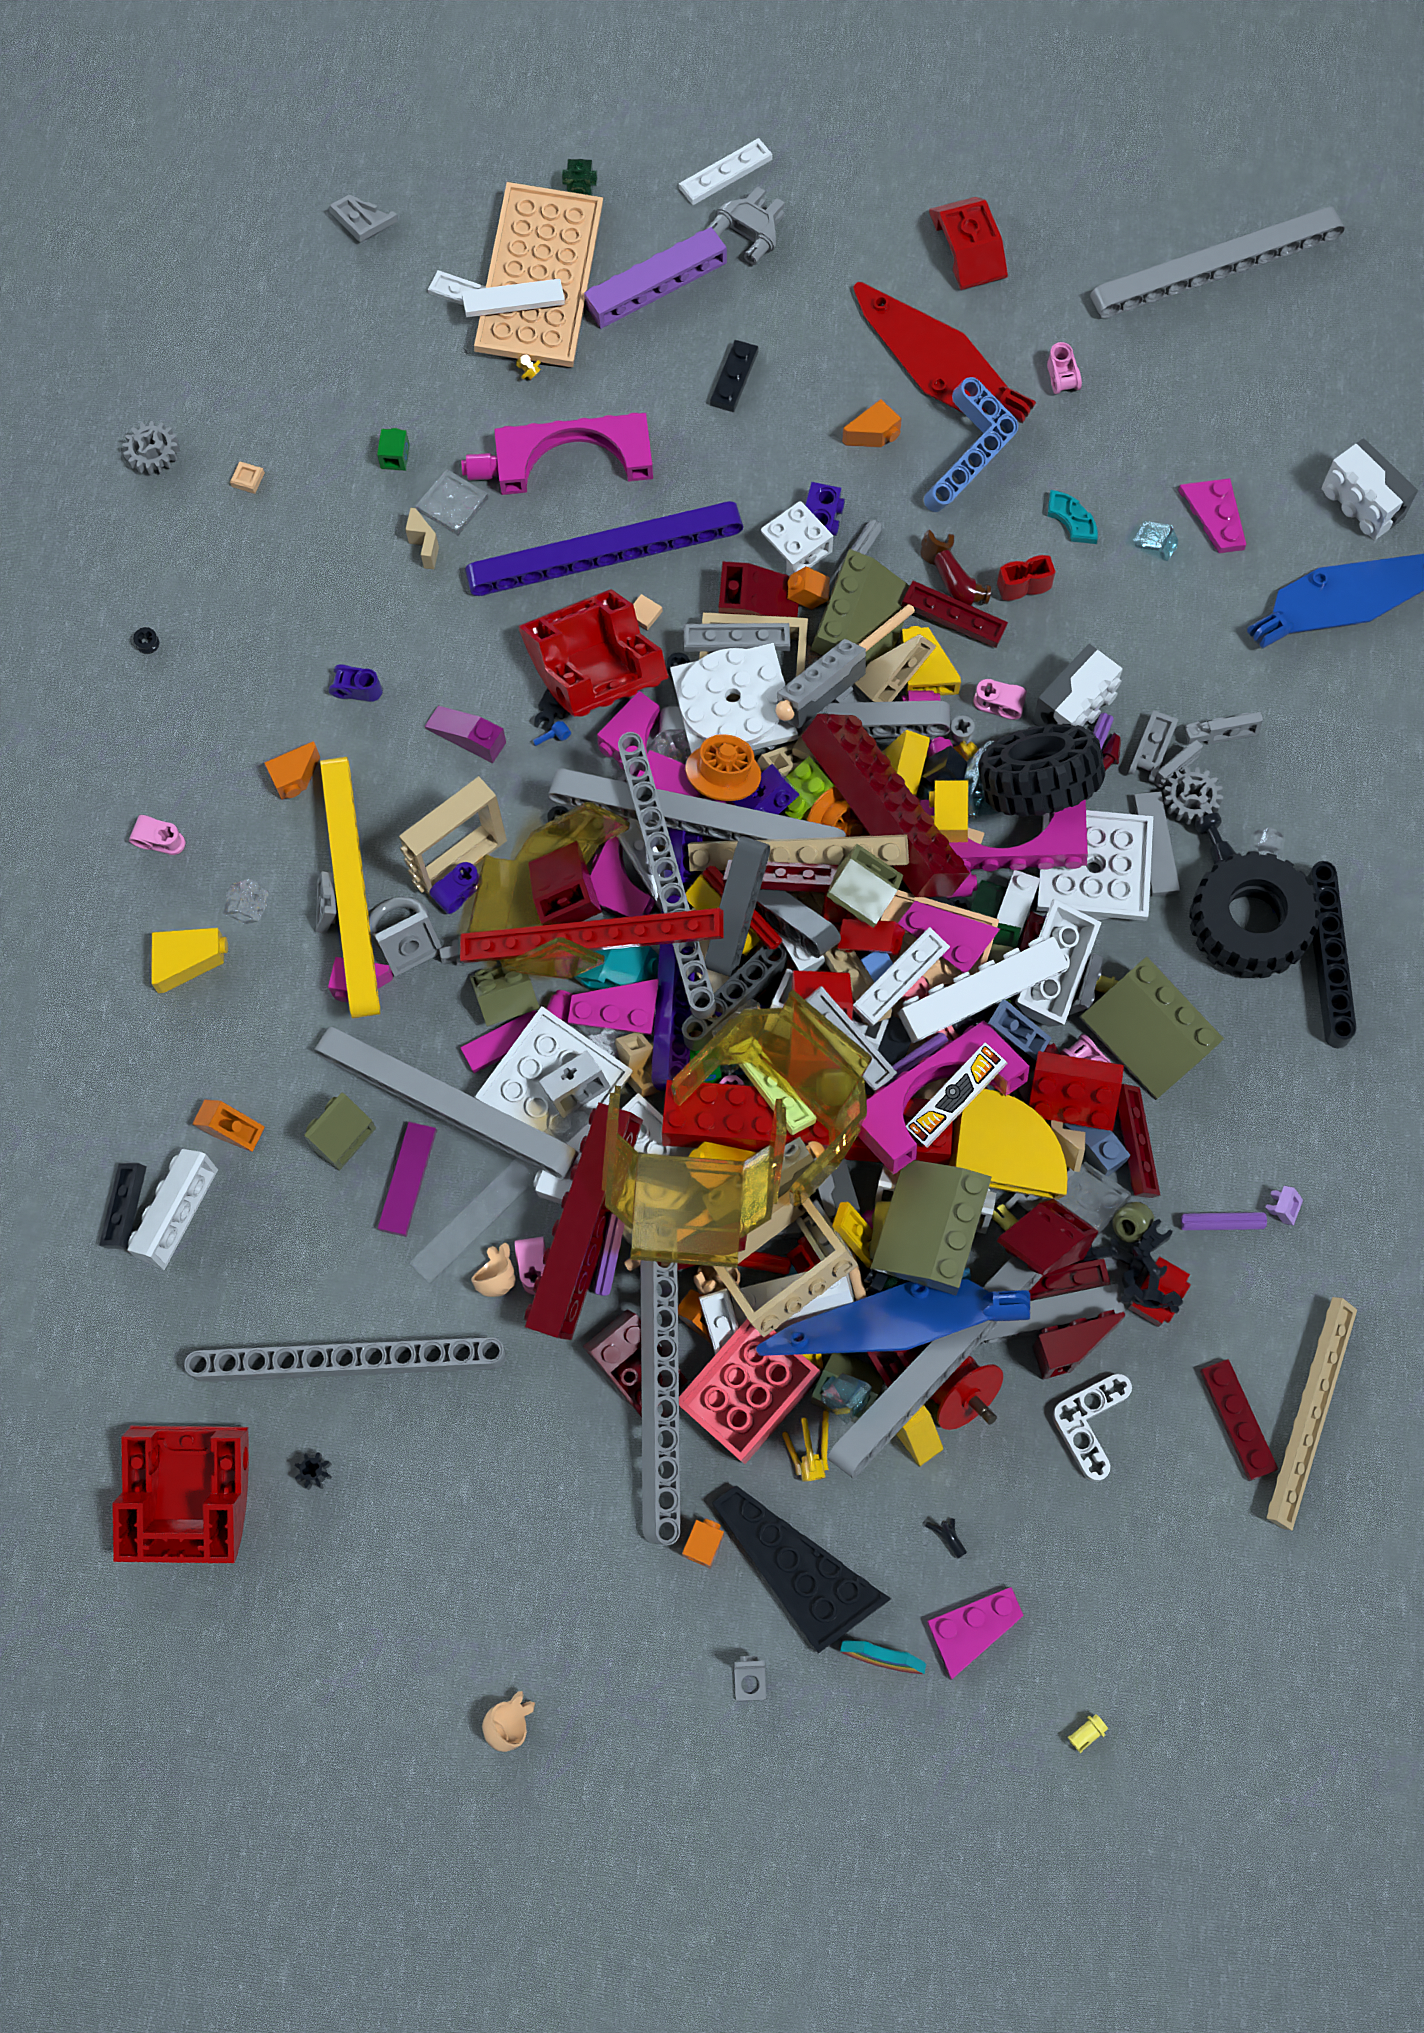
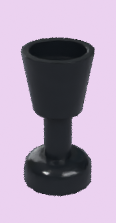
M1219 813L1205 815L1194 824L1198 833L1208 834L1213 845L1210 850L1214 864L1220 860L1227 862L1230 855L1236 854L1228 841L1222 840L1217 830L1222 823Z

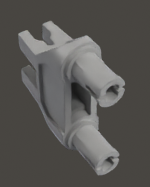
M757 187L745 199L723 204L717 210L714 221L706 227V229L712 227L718 236L727 228H732L755 242L744 253V258L749 263L751 261L752 265H756L766 252H771L776 248L775 227L785 216V212L782 211L785 207V202L778 198L766 210L763 209L766 200L762 198L766 195V191L760 187Z

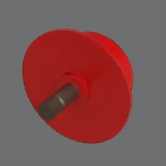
M968 1356L930 1397L940 1406L937 1413L938 1424L943 1429L953 1430L968 1424L978 1415L988 1425L994 1423L997 1416L989 1410L988 1406L1002 1386L1003 1371L994 1364L980 1367L973 1357Z

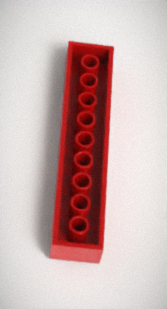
M667 1080L662 1124V1146L698 1148L704 1142L757 1153L773 1154L788 1143L801 1137L806 1146L812 1141L822 1144L825 1149V1158L881 1162L849 1127V1112L852 1107L860 1101H866L873 1095L856 1094L852 1104L830 1105L826 1103L824 1097L819 1096V1091L795 1089L817 1119L815 1124L791 1135L755 1086ZM911 1098L908 1101L903 1113L905 1126L931 1099ZM953 1121L928 1148L908 1130L912 1139L917 1143L915 1160L949 1166Z

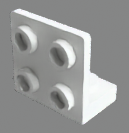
M801 501L761 528V533L786 559V574L788 576L805 566L811 568L832 553L833 535Z

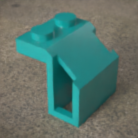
M649 946L583 952L573 977L590 990H601L654 980L658 978L659 954Z

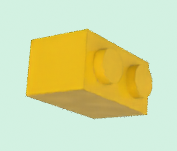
M935 781V791H929V808H935V816H931L935 826L941 834L947 837L949 842H968V781Z

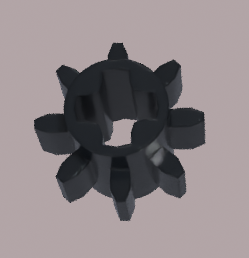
M319 1452L316 1453L315 1458H310L305 1453V1460L301 1464L295 1463V1466L300 1470V1474L295 1479L298 1482L306 1480L304 1488L310 1490L312 1484H316L322 1489V1482L325 1478H332L326 1470L332 1464L330 1461L321 1463L322 1454ZM312 1465L318 1468L315 1477L309 1475Z

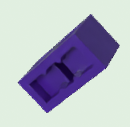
M811 482L805 506L824 524L833 536H837L840 521L836 520L837 514L843 513L845 499L841 498L842 488Z

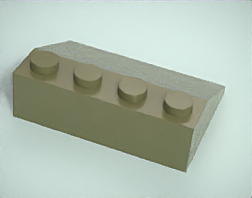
M849 548L842 562L810 650L825 655L844 639L857 645L860 644L904 608L901 606L910 585L874 558ZM904 621L866 651V667L871 661L895 648Z
M1147 956L1079 1017L1155 1100L1224 1040L1216 1029Z
M917 1160L902 1168L871 1269L956 1296L992 1177L965 1168Z

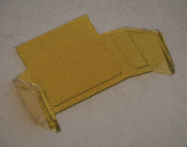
M585 802L532 831L514 860L484 855L467 933L543 926L533 901L528 862L578 841L587 865L598 846L629 830L630 822L594 803ZM558 937L516 958L499 961L503 968L510 971L569 979L603 964L605 957L566 938Z
M792 989L788 993L789 997L783 1008L743 1010L735 1019H731L674 1077L671 1089L674 1101L681 1105L719 1065L752 1063L767 1077L774 1080L796 1102L797 1098L806 1105L816 1116L817 1120L829 1130L830 1145L790 1187V1204L796 1207L799 1203L802 1205L840 1165L861 1131L860 1127L867 1116L865 1082L862 1076L871 1063L872 1056Z
M615 1085L614 1093L610 1092L602 1190L606 1191L605 1206L627 1227L633 1229L631 1259L737 1268L739 1237H744L769 1221L772 1216L773 1204H777L787 1134L786 1107H782V1099H776L770 1145L746 1161L638 1153L617 1133L621 1086Z

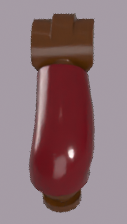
M930 529L927 530L921 542V556L926 562L936 566L951 597L970 606L972 603H979L980 600L983 604H988L991 586L985 585L982 587L981 584H977L975 578H971L955 559L951 552L954 544V535L948 534L944 543L937 540Z

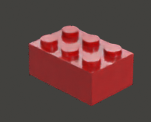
M1038 1051L1029 1106L1045 1120L1113 1131L1124 1065Z

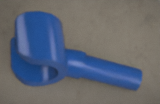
M557 721L548 733L534 739L533 742L537 746L555 736L564 741L571 735V731L564 722Z

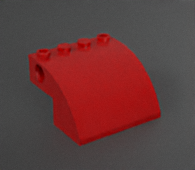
M612 589L518 626L530 658L544 684L558 703L574 717L586 716L592 709L600 706H610L614 703V700L621 697L634 696L638 690L646 687H656L661 681L669 678L662 649L640 633L634 605Z
M131 1425L121 1436L122 1493L112 1503L113 1562L235 1563L241 1543L247 1504L249 1471L248 1427Z

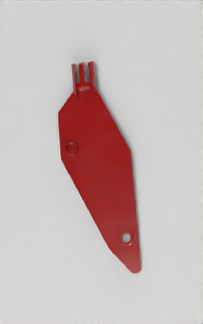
M857 282L854 285V292L864 317L925 394L961 411L953 402V391L963 380L973 377L979 380L1018 422L1023 424L1031 409L1034 408L1035 400L1008 388L963 332L863 282ZM964 389L965 393L968 396H971L969 391Z

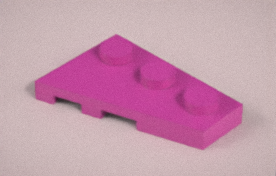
M1231 479L1181 484L1178 491L1191 505L1190 509L1194 516L1197 515L1204 525L1203 529L1218 553L1245 550L1246 541Z
M917 901L913 902L898 922L904 930L917 939L930 927L950 946L941 957L962 973H966L971 969L1000 930V928Z
M659 979L572 995L568 1024L652 1035Z
M1012 1587L927 1621L951 1680L1024 1616Z

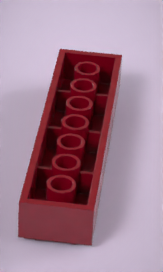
M817 714L801 736L802 740L871 836L907 835L909 863L907 865L892 866L903 875L902 880L915 897L952 896L969 876L970 872L964 865L963 859L949 845L947 837L941 834L935 826L933 818L919 804V799L905 785V780L891 766L889 758L880 751L875 739L864 729L861 720L855 715Z
M598 1102L597 1108H593L590 1113V1130L588 1136H584L581 1141L579 1151L582 1154L579 1163L575 1164L571 1171L570 1180H572L569 1192H565L561 1202V1208H563L561 1218L556 1220L552 1229L554 1239L551 1248L548 1247L543 1257L545 1267L542 1276L539 1275L534 1284L533 1291L536 1294L533 1303H530L525 1311L524 1320L527 1321L526 1328L560 1339L572 1340L603 1246L609 1214L614 1212L643 1123V1119L629 1111Z

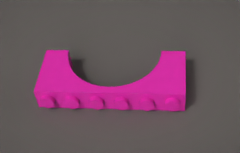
M630 413L619 416L607 415L600 418H580L572 421L558 420L552 423H531L524 426H504L494 429L502 495L526 493L529 474L537 460L552 448L570 442L593 443L610 451L623 465L628 482L653 479L646 413Z
M639 691L597 734L598 748L601 753L608 758L612 756L624 770L618 741L623 734L634 732L642 738L647 755L646 747L649 735L660 719L659 705ZM629 746L625 751L633 752L636 751L638 747ZM637 770L633 774L637 776L639 771ZM705 796L704 798L711 801L735 805L733 801H721L709 798L707 796Z
M649 750L647 758L656 789L702 799L705 798V795L698 792L689 783L685 773L686 764ZM638 770L639 773L637 777L642 776L645 772L642 770ZM615 816L616 822L613 828L628 819ZM609 829L604 837L603 843L605 846L601 854L598 853L593 860V871L590 875L602 910L621 918L650 915L655 901L651 896L634 886L629 880L623 861L624 848L613 829Z
M920 800V805L924 811L930 816H935V808H929V800ZM1083 800L1074 807H1068L1063 809V811L1055 812L1051 822L1040 835L1020 846L992 848L976 843L969 838L968 842H949V845L963 859L968 871L970 869L995 871L998 868L1023 870L1029 867L1047 870L1061 866L1076 869L1081 866H1087L1086 800Z
M985 1021L976 1026L968 1027L959 1038L946 1042L934 1055L924 1057L912 1070L902 1072L887 1087H880L872 1097L864 1102L860 1101L852 1107L849 1112V1127L892 1174H895L916 1159L917 1143L909 1134L903 1118L908 1101L920 1088L928 1083L942 1078L953 1077L985 1042L1008 1063L989 1082V1085L996 1088L1006 1097L1027 1082L1029 1065Z

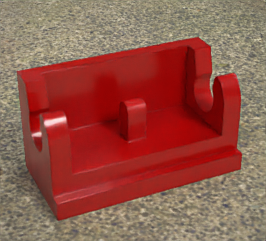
M843 919L840 931L841 941L838 943L837 949L847 953L852 951H872L899 955L905 930L896 921L879 920L872 927L866 922L857 919Z

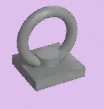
M410 897L392 898L381 903L369 915L372 944L381 948L395 977L440 954L439 949L442 947L429 920L428 910L419 900ZM397 908H410L417 913L377 933L378 921L389 911Z

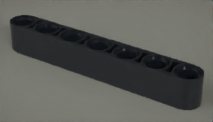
M1319 861L1314 864L1307 876L1308 885H1313L1317 893L1314 901L1320 904V914L1317 917L1319 926L1313 937L1324 1037L1331 1047L1339 1049L1345 1047L1355 1035L1356 1019L1337 871L1332 863ZM1316 874L1323 875L1326 880H1320ZM1319 899L1326 900L1330 906H1324L1320 903ZM1322 925L1330 926L1333 931H1326ZM1325 950H1330L1334 952L1336 957L1333 958L1328 956ZM1328 976L1336 977L1339 983L1331 982ZM1332 1002L1339 1003L1343 1010L1334 1008ZM1335 1028L1342 1029L1346 1036L1338 1035Z

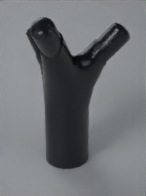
M954 1518L949 1520V1525L946 1521H942V1527L930 1522L926 1523V1528L934 1530L948 1543L957 1559L967 1553L956 1534Z

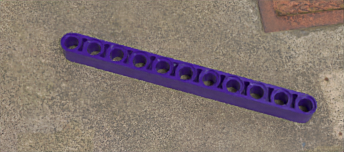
M731 501L475 561L466 566L465 573L471 594L483 596L734 536L740 533L744 526L737 504Z
M667 827L686 892L701 873V871H690L688 844L691 842H702L703 835ZM664 870V878H668L673 874L671 870ZM672 895L666 901L668 903H676L680 900V897ZM688 902L689 908L691 910L694 907ZM672 943L661 944L659 948V985L655 1011L651 1074L654 1087L664 1092L666 1091L667 1080L688 1081L690 1049L684 1044L682 1025L692 1015ZM690 946L685 947L680 953L690 955L694 952V949ZM695 972L688 976L690 981L694 982Z

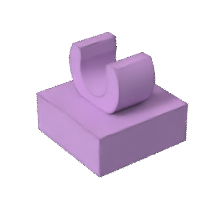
M1284 1186L1282 1192L1271 1191V1196L1278 1200V1203L1274 1206L1267 1204L1266 1209L1270 1214L1277 1215L1282 1223L1294 1226L1303 1199L1296 1189Z

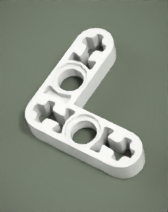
M1122 1374L1112 1375L1061 1401L1053 1411L1052 1417L1055 1425L1081 1472L1091 1482H1099L1106 1478L1110 1472V1463L1086 1420L1123 1402L1129 1397L1132 1391V1384ZM1113 1381L1118 1385L1123 1384L1125 1386L1122 1390L1123 1395L1120 1396L1118 1392H1115L1107 1397L1111 1401L1107 1403L1104 1393L1114 1386ZM1087 1394L1097 1395L1100 1399L1099 1408H1087L1084 1403V1397ZM1077 1400L1079 1408L1085 1416H1081V1412L1078 1411L1072 1415V1422H1069L1067 1419L1061 1420L1059 1417L1062 1413L1061 1408L1070 1411L1077 1406L1073 1402ZM1078 1433L1085 1434L1089 1438V1446L1086 1449L1077 1448L1073 1443L1074 1435ZM1095 1449L1096 1453L1091 1457L1096 1464L1102 1463L1101 1475H1098L1097 1472L1091 1473L1089 1468L1092 1466L1089 1457L1082 1460L1081 1456Z

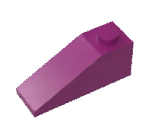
M442 706L436 708L424 726L430 732L491 763L495 761L506 744L502 727L480 716Z

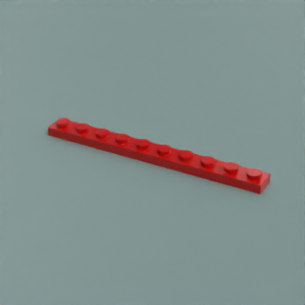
M713 908L461 934L460 961L471 963L724 939V910Z

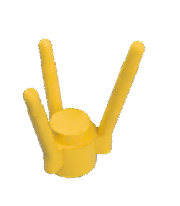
M827 1410L823 1411L821 1459H819V1454H813L807 1418L804 1417L801 1420L807 1456L801 1457L802 1463L798 1458L788 1433H782L795 1465L796 1476L802 1475L803 1482L826 1478L825 1471L829 1470L827 1462L829 1412Z

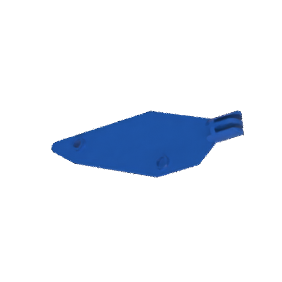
M1424 554L1318 568L1280 589L1273 613L1249 626L1247 633L1263 649L1289 633L1370 622L1424 591Z
M962 1279L955 1296L914 1282H907L794 1323L760 1343L756 1347V1351L761 1356L908 1350L988 1320H1029L1030 1292L1027 1290L989 1292L968 1279Z

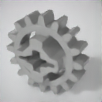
M150 421L149 426H145L142 422L140 423L141 428L139 430L134 427L131 428L133 435H125L127 443L122 444L125 451L124 456L131 468L137 467L139 473L144 472L145 469H147L149 475H152L154 469L162 473L163 466L171 468L170 460L177 461L175 453L180 452L176 434L173 433L172 428H165L164 423L161 422L158 426H155L154 422ZM163 440L167 441V446L164 445Z
M1185 767L1183 774L1177 770L1173 778H1168L1163 791V795L1166 796L1163 803L1164 805H1171L1168 813L1176 812L1178 814L1177 821L1184 817L1186 818V823L1190 825L1192 819L1197 821L1205 815L1218 813L1223 800V796L1220 795L1223 787L1215 786L1218 778L1210 779L1208 777L1210 771L1207 770L1204 774H1201L1199 767H1196L1194 772H1190V769ZM1176 788L1179 789L1178 794L1180 796L1178 798L1176 797ZM1208 793L1210 795V803L1207 802L1208 797L1206 795Z

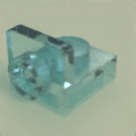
M1144 521L1133 542L1137 548L1159 551L1162 560L1168 561L1172 552L1177 548L1178 538L1172 525Z

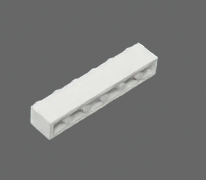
M1044 936L1039 937L1028 943L1030 948L1020 952L1019 948H1016L1004 954L1005 960L995 964L994 960H991L979 966L980 972L970 976L969 972L963 973L953 979L955 984L946 988L944 984H940L928 991L929 996L921 1000L918 996H915L903 1002L904 1008L898 1012V1015L912 1043L918 1042L1001 1002L1002 999H1008L1064 972L1069 968V965L1055 937L1045 940Z

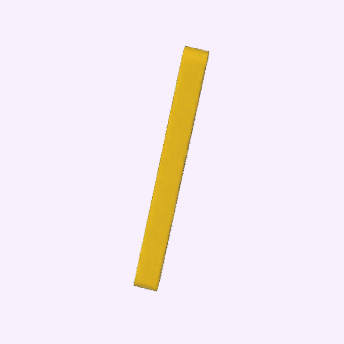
M348 757L320 760L350 1013L352 1019L379 1015L380 1003Z

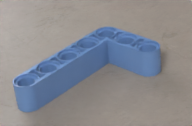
M973 377L963 380L953 391L952 398L956 406L983 434L924 496L925 506L932 512H939L951 503L1018 431V422L1015 417L979 380ZM964 389L969 391L971 396H968L965 393ZM982 408L987 410L988 415L983 412ZM1000 426L1006 430V433L1000 429ZM984 443L989 445L990 450L985 447ZM968 459L974 463L975 467L969 464ZM952 476L957 478L959 484H956L952 480ZM936 493L941 495L943 501L936 497Z

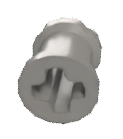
M961 715L955 717L951 722V733L949 734V739L954 747L958 746L963 740L967 743L972 741V734L975 728L973 720L968 716Z

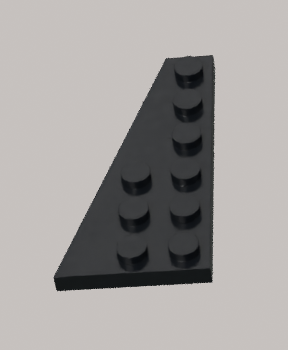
M737 1485L712 1502L716 1511L817 1654L891 1600L885 1593L879 1591L863 1577L857 1575L841 1561L807 1536L794 1529L789 1523L768 1510L766 1506Z

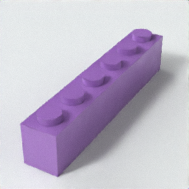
M712 227L699 231L685 241L678 242L673 247L661 253H656L652 258L640 264H635L629 270L612 276L609 280L598 286L591 287L588 291L584 292L585 307L599 328L602 329L727 263V247Z

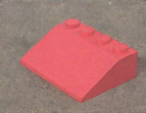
M748 1318L679 1396V1406L744 1464L749 1461L822 1375L821 1371L802 1354L759 1355L756 1347L777 1334V1332L773 1330L763 1337L750 1323Z

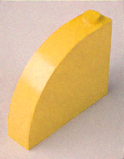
M983 1089L954 1119L949 1166L965 1168L991 1176L989 1188L1049 1199L1054 1198L1055 1200L1067 1195V1167L1060 1143L1047 1122L1026 1103L1010 1095L1005 1097L998 1091Z

